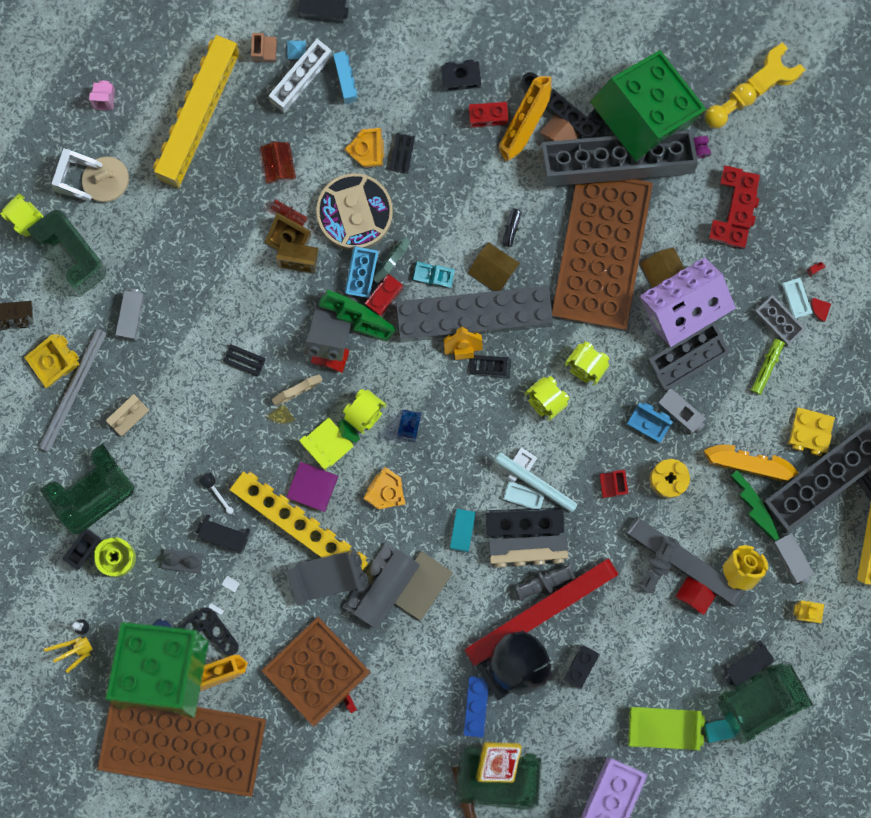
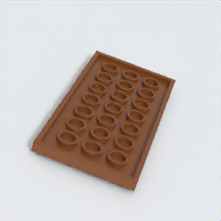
M627 179L575 184L552 317L627 330L653 182Z
M110 703L98 770L253 797L267 719L202 707L196 708L195 718H189L178 713L153 708L126 707V710H122Z

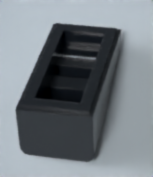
M474 355V358H471L469 374L510 378L511 359L509 357ZM477 360H481L480 370H476ZM485 361H489L487 371L484 370ZM493 362H496V370H495V371H492V369H493ZM501 363H504L503 372H500Z

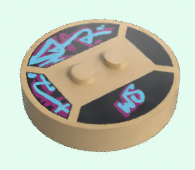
M352 173L335 178L323 189L317 202V220L322 233L332 244L345 250L353 251L354 246L370 248L376 245L385 237L392 223L393 208L387 190L377 180L364 174Z

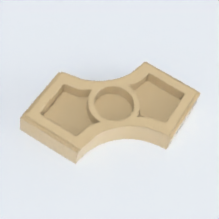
M320 374L281 392L272 399L274 405L277 406L288 402L294 397L314 388L322 382Z

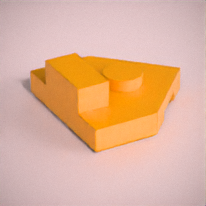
M362 129L344 150L364 168L383 166L384 140L382 139V129Z
M464 327L457 329V333L453 336L448 335L443 339L445 355L454 354L455 360L474 358V351L483 350L482 335L476 332L470 333Z
M383 467L367 488L363 499L377 509L405 505L401 477L388 468Z

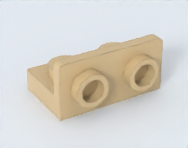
M133 394L106 421L120 436H123L149 412V409Z

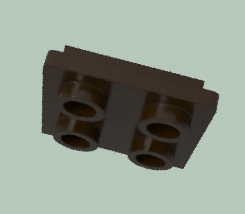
M32 301L0 303V330H8L10 326L28 328L29 324H34Z

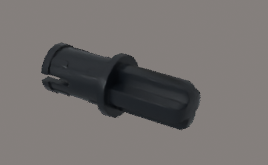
M511 209L508 223L504 226L506 229L501 244L513 247L516 232L519 231L518 225L522 215L521 210Z

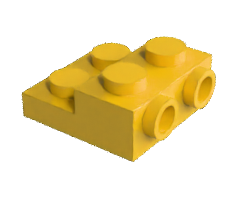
M50 335L24 357L45 388H49L61 377L67 376L80 365L77 361L79 359L78 355L73 350H69L67 347L68 341L63 335Z
M798 407L788 445H791L792 449L797 451L810 450V454L815 456L827 454L835 417Z

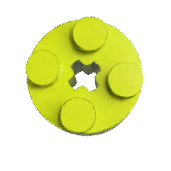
M18 193L2 209L3 211L0 214L5 220L15 224L13 228L20 235L23 234L27 238L46 219L43 218L44 216L33 204L25 202V197Z
M584 341L583 344L576 346L566 360L565 366L569 365L571 367L570 372L583 382L588 383L592 381V385H596L609 368L608 361L610 358L602 352L598 353L589 342Z
M551 376L547 378L542 377L525 391V396L528 394L530 396L528 400L530 405L541 417L546 415L548 417L547 421H551L568 406L567 401L570 399L565 391H560L556 386L557 382Z
M361 389L355 396L356 400L353 404L349 403L343 410V413L345 414L344 420L364 434L365 428L370 430L383 414L380 412L381 408L386 409L387 404L370 390L365 391Z
M121 538L105 539L95 549L96 566L105 575L122 577L128 574L135 565L136 554L134 548L130 543ZM118 554L119 560L112 562L113 558L111 555Z

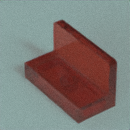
M271 142L261 147L267 184L276 183L283 179H296L289 142Z

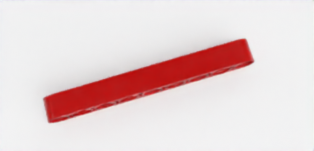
M606 559L464 649L473 666L477 665L491 656L492 650L505 635L518 631H531L618 576L619 573L610 559Z

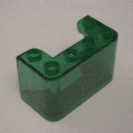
M53 210L27 229L39 245L47 243L54 247L62 242L77 263L67 271L66 279L80 297L106 277L107 270L63 212Z
M103 443L91 453V460L96 465V468L65 490L59 482L54 481L40 489L54 514L72 534L82 533L134 493V485Z
M783 662L775 664L766 669L768 673L764 675L759 673L751 677L752 682L748 684L743 682L734 687L736 691H727L718 696L719 700L716 703L739 744L750 742L756 736L762 734L761 732L789 716L795 715L803 708L805 710L814 705L791 663L785 665Z
M466 747V749L459 753L456 802L521 810H532L538 806L542 758L536 757V754L525 753L524 756L520 757L514 782H479L476 776L482 752L478 751L477 747Z

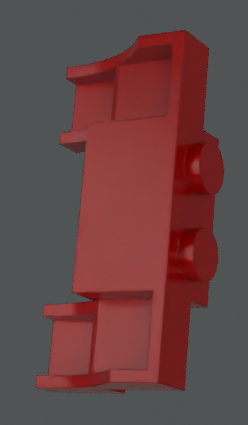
M723 166L720 185L733 188L727 221L712 220L709 240L745 249L749 229L754 226L756 219L753 212L754 208H758L760 199L757 197L760 175L745 172L740 168Z

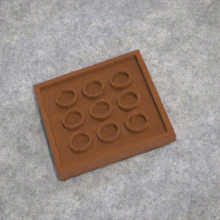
M319 617L261 670L313 727L319 724L371 674L363 663Z

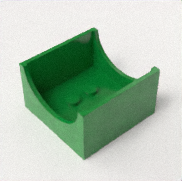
M661 50L613 76L590 101L635 161L641 159L648 151L679 130H687L706 110L705 106Z
M121 622L106 700L122 710H126V707H144L170 711L189 718H195L209 641L196 630Z

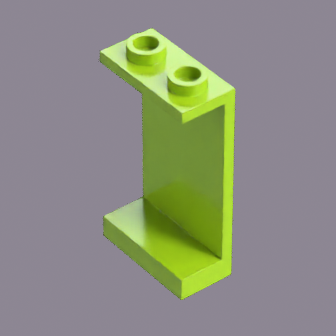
M630 707L628 746L700 750V746L703 747L704 735H701V727H704L705 716L702 715V711Z

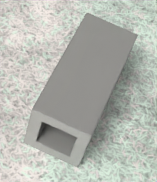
M124 290L116 330L117 338L137 341L145 296L141 293V290Z
M671 388L656 404L690 434L694 433V431L698 433L705 426L702 422L706 418Z
M792 533L772 543L794 584L800 583L803 585L811 580L810 576L814 575V572Z

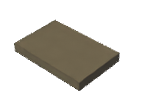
M422 551L415 559L420 565L395 602L396 605L420 621L453 574L452 571Z

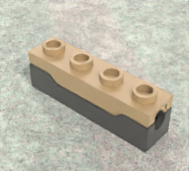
M567 535L489 540L490 564H495V568L506 567V563H514V566H526V562H533V565H543L548 560H552L553 564L564 563V559H568Z

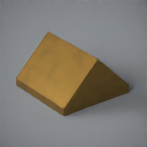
M277 213L264 243L276 250H279L281 241L307 246L312 234L310 230Z
M281 241L276 256L277 266L279 268L315 274L319 248Z
M488 242L478 254L468 274L493 291H502L520 263Z
M674 247L659 251L640 263L652 288L685 269Z

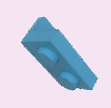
M639 403L626 425L660 444L673 421L669 420L671 417L663 412H660V414L653 410L654 407L648 403Z

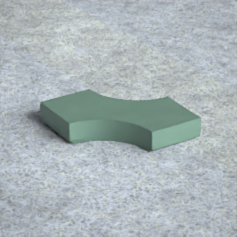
M406 237L392 248L386 259L378 266L373 277L375 282L379 283L390 273L399 258L406 252L410 243Z

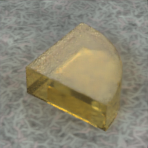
M282 405L269 415L273 421L280 424H288L295 421V418L285 405Z

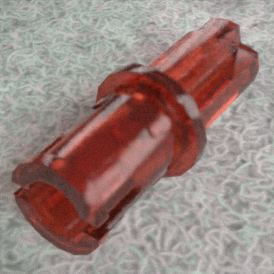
M275 199L273 204L280 208L272 205L270 210L285 216L301 226L305 225L307 221L305 215L294 210L293 206L289 207Z

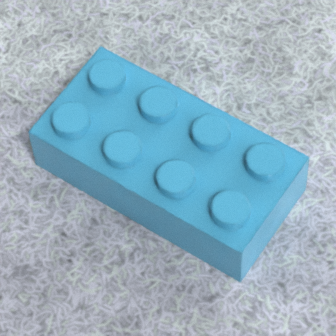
M345 51L334 53V62L344 104L356 102L358 96L357 90L354 88V78L351 77L352 69L348 54L346 55Z
M358 246L353 247L344 291L346 294L369 298L379 251Z

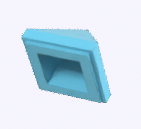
M287 41V60H299L306 52V41Z

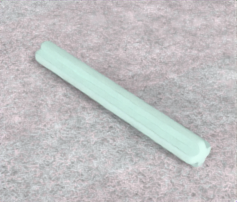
M499 453L496 456L495 462L567 511L573 512L576 509V502L503 453Z

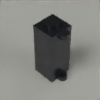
M300 0L298 15L299 18L343 24L344 18L348 19L349 7H346L347 0Z
M208 514L203 523H199L196 533L199 534V539L240 553L244 552L251 529L247 528L245 533L214 523L209 521L211 515Z
M760 640L756 642L759 646L737 662L729 667L725 663L721 665L725 672L723 677L729 685L732 684L734 687H737L775 662L766 646Z

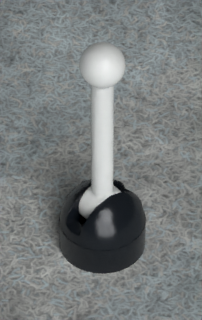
M210 472L199 480L200 484L204 488H211L226 508V513L232 514L233 508L227 505L214 487V475Z
M79 619L72 624V628L77 634L84 635L89 631L90 625L88 621Z

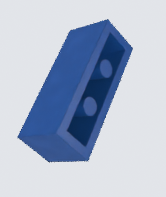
M469 677L464 736L484 738L488 684L484 678Z

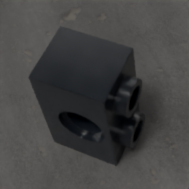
M465 60L463 63L446 62L444 65H441L443 92L481 88L479 61ZM464 72L466 76L464 78H458L456 76V73Z
M85 527L62 560L75 569L80 570L102 537Z
M581 645L563 679L581 689L600 654L585 645Z

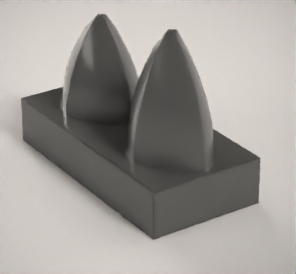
M165 549L162 568L201 574L203 554Z

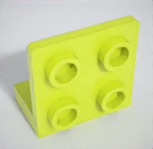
M330 418L326 419L307 437L304 436L299 440L301 445L324 471H327L353 448V444L348 439L341 437L340 429Z

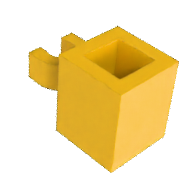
M800 600L798 604L794 605L793 615L796 616L798 621L820 624L822 623L824 604Z

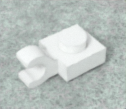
M521 447L513 461L529 471L537 457ZM511 473L507 479L515 482L518 477Z

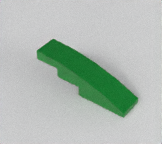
M327 290L319 300L320 307L335 311L336 318L352 323L353 330L385 341H388L396 331V328L381 316L346 296Z
M737 470L734 471L730 478L743 490L738 497L751 508L746 515L774 542L777 541L779 536L763 502L745 478Z

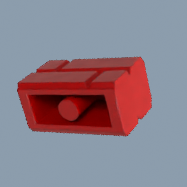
M388 274L366 301L365 307L382 317L403 290V285Z

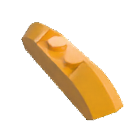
M539 76L533 80L499 144V151L506 162L523 150L542 117L551 95V77Z
M726 444L712 446L704 450L705 456L711 465L781 482H786L799 474L788 461L776 455H772L770 461L767 456L757 455L754 457L750 456L747 451L738 450L737 453L735 452V445Z
M232 655L205 665L200 691L228 682L244 674L248 662L240 655Z

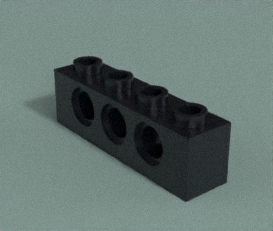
M562 507L485 510L486 534L490 535V538H502V535H510V538H519L521 534H529V537H540L543 533H548V536H559L560 533H564V509ZM504 519L511 521V525L507 529L500 527V523ZM522 519L530 520V525L527 528L520 527L519 523ZM540 519H549L548 526L540 527Z

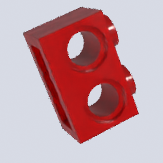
M507 102L469 104L470 128L508 125Z

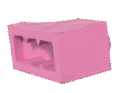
M99 81V83H93V90L89 95V101L94 110L113 111L115 88L110 82Z

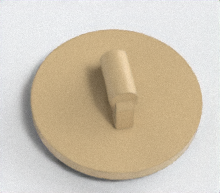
M98 158L96 161L103 164L102 168L86 167L82 176L83 189L95 201L110 202L116 200L128 187V170L116 158Z

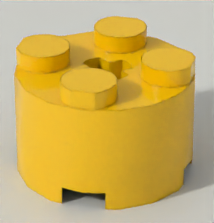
M663 460L651 471L650 486L661 498H676L684 493L689 486V470L679 460ZM669 474L671 477H674L671 484L665 479Z
M739 546L723 564V573L728 580V585L733 589H753L768 570V562L763 554L760 556L753 550V546Z

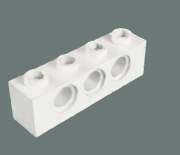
M316 39L270 93V102L285 113L332 58V50Z

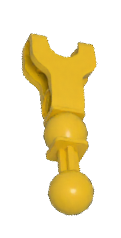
M784 43L779 44L766 56L764 68L748 79L746 83L738 85L731 92L730 100L722 106L713 105L706 110L704 115L706 124L715 129L725 126L728 121V115L738 108L741 111L744 107L752 105L759 96L775 85H791L802 76L806 69L801 64L793 68L785 67L781 62V56L784 55L788 48Z

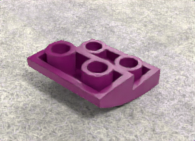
M300 462L286 498L325 512L339 476Z

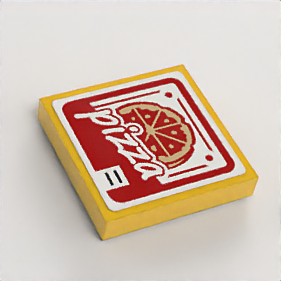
M484 742L476 779L479 782H514L522 746L519 743Z

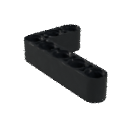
M527 72L522 77L521 88L525 93H527L530 87L525 84V81L528 79L534 80L539 77L533 72ZM552 88L549 102L545 109L553 116L556 115L568 121L578 133L580 139L594 138L606 124L604 120H597L594 115L598 113L594 108L588 116H585ZM560 103L563 109L556 110L553 105ZM574 115L578 121L570 122L568 117ZM588 127L592 130V133L585 134L582 129Z

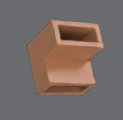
M252 33V62L276 63L277 38L265 37L264 33Z
M556 115L539 132L549 142L574 140L580 137L568 121Z

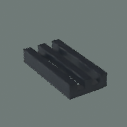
M396 134L390 171L408 174L415 136ZM403 139L398 167H394L399 140ZM407 140H411L406 167L403 169L402 163Z
M230 344L223 362L259 377L266 358ZM235 350L261 362L260 364L236 355L232 351ZM233 357L258 369L257 371L231 361L229 358Z

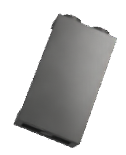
M318 291L316 308L308 339L305 340L304 354L342 362L351 323L336 318L335 311L320 307L319 300L324 295V292Z
M356 549L290 565L286 572L297 606L305 605L308 600L355 589H358V592L363 591L367 586L368 580L366 574L362 571V559L357 554Z

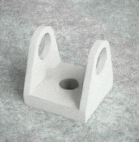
M64 148L52 181L53 191L91 201V195L69 187L67 184H64L71 162L101 169L103 164Z

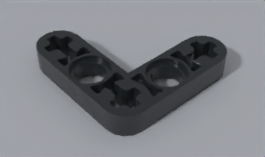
M202 608L177 627L179 629H186V625L193 622L197 626L196 631L200 633L205 629L225 655H235L239 650L238 642L211 608ZM204 611L207 613L211 612V620L202 621L201 623L204 626L200 628L199 623L194 618L198 617V620H200L204 616ZM216 626H221L224 629V634L221 637H215L213 634V629ZM227 634L230 636L227 641L230 644H235L233 652L225 650L227 645L224 642L222 644L219 643Z

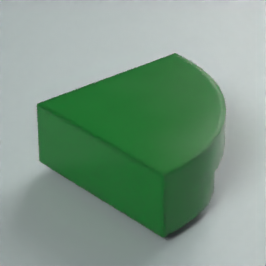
M341 419L338 422L341 437L355 443L360 440L357 431L347 421Z

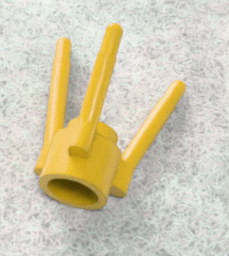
M80 636L74 640L44 648V652L73 645L74 649L53 659V662L56 663L74 653H77L78 656L82 654L66 669V673H69L81 661L90 656L89 652L93 648L87 637L81 638Z

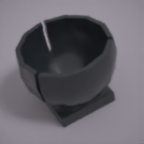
M525 631L512 632L505 635L492 650L491 659L477 667L497 701L510 693L520 696L539 691L551 677V663H549L551 660L546 648L535 636Z

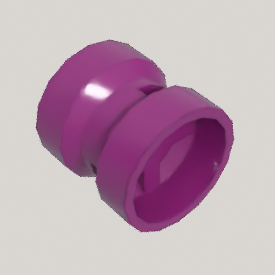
M708 136L693 138L697 159L712 155L711 149L708 148Z

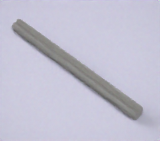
M100 329L95 331L39 446L40 449L46 452L50 451L106 336L104 331Z

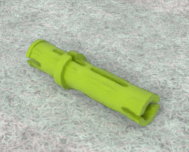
M778 339L773 340L768 354L766 353L764 356L763 365L750 389L752 392L762 395L775 364L779 362L778 358L785 346L784 342Z

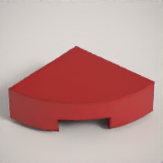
M819 262L811 266L807 273L811 277L826 268L823 262Z
M813 297L811 302L813 312L820 321L825 322L831 303Z
M349 694L344 699V702L349 712L353 713L357 709Z

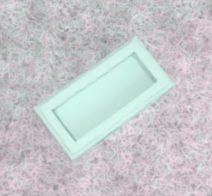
M801 278L782 283L781 285L791 314L796 319L812 314Z
M509 481L503 500L527 508L539 509L545 495L535 489Z

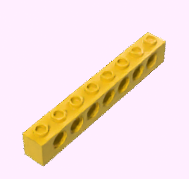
M243 471L231 487L230 491L319 557L350 551L352 547L344 540L339 542L335 539V533L328 528L324 531L319 527L320 522L313 517L310 519L305 517V511L298 506L294 508L288 504L290 500L280 494L279 497L273 493L274 489L267 483H264V485L260 484L257 481L259 478L249 471L247 474ZM252 486H257L259 488L258 495L250 496L249 489ZM271 497L275 500V503L272 507L267 508L264 506V501ZM282 509L290 511V516L287 519L280 518L279 514ZM299 520H303L306 523V527L301 531L295 528V523ZM313 532L321 533V539L318 542L311 540L310 536ZM329 543H334L337 545V550L334 553H328L326 546ZM358 551L357 554L362 559L361 568L363 571L368 565L367 557Z

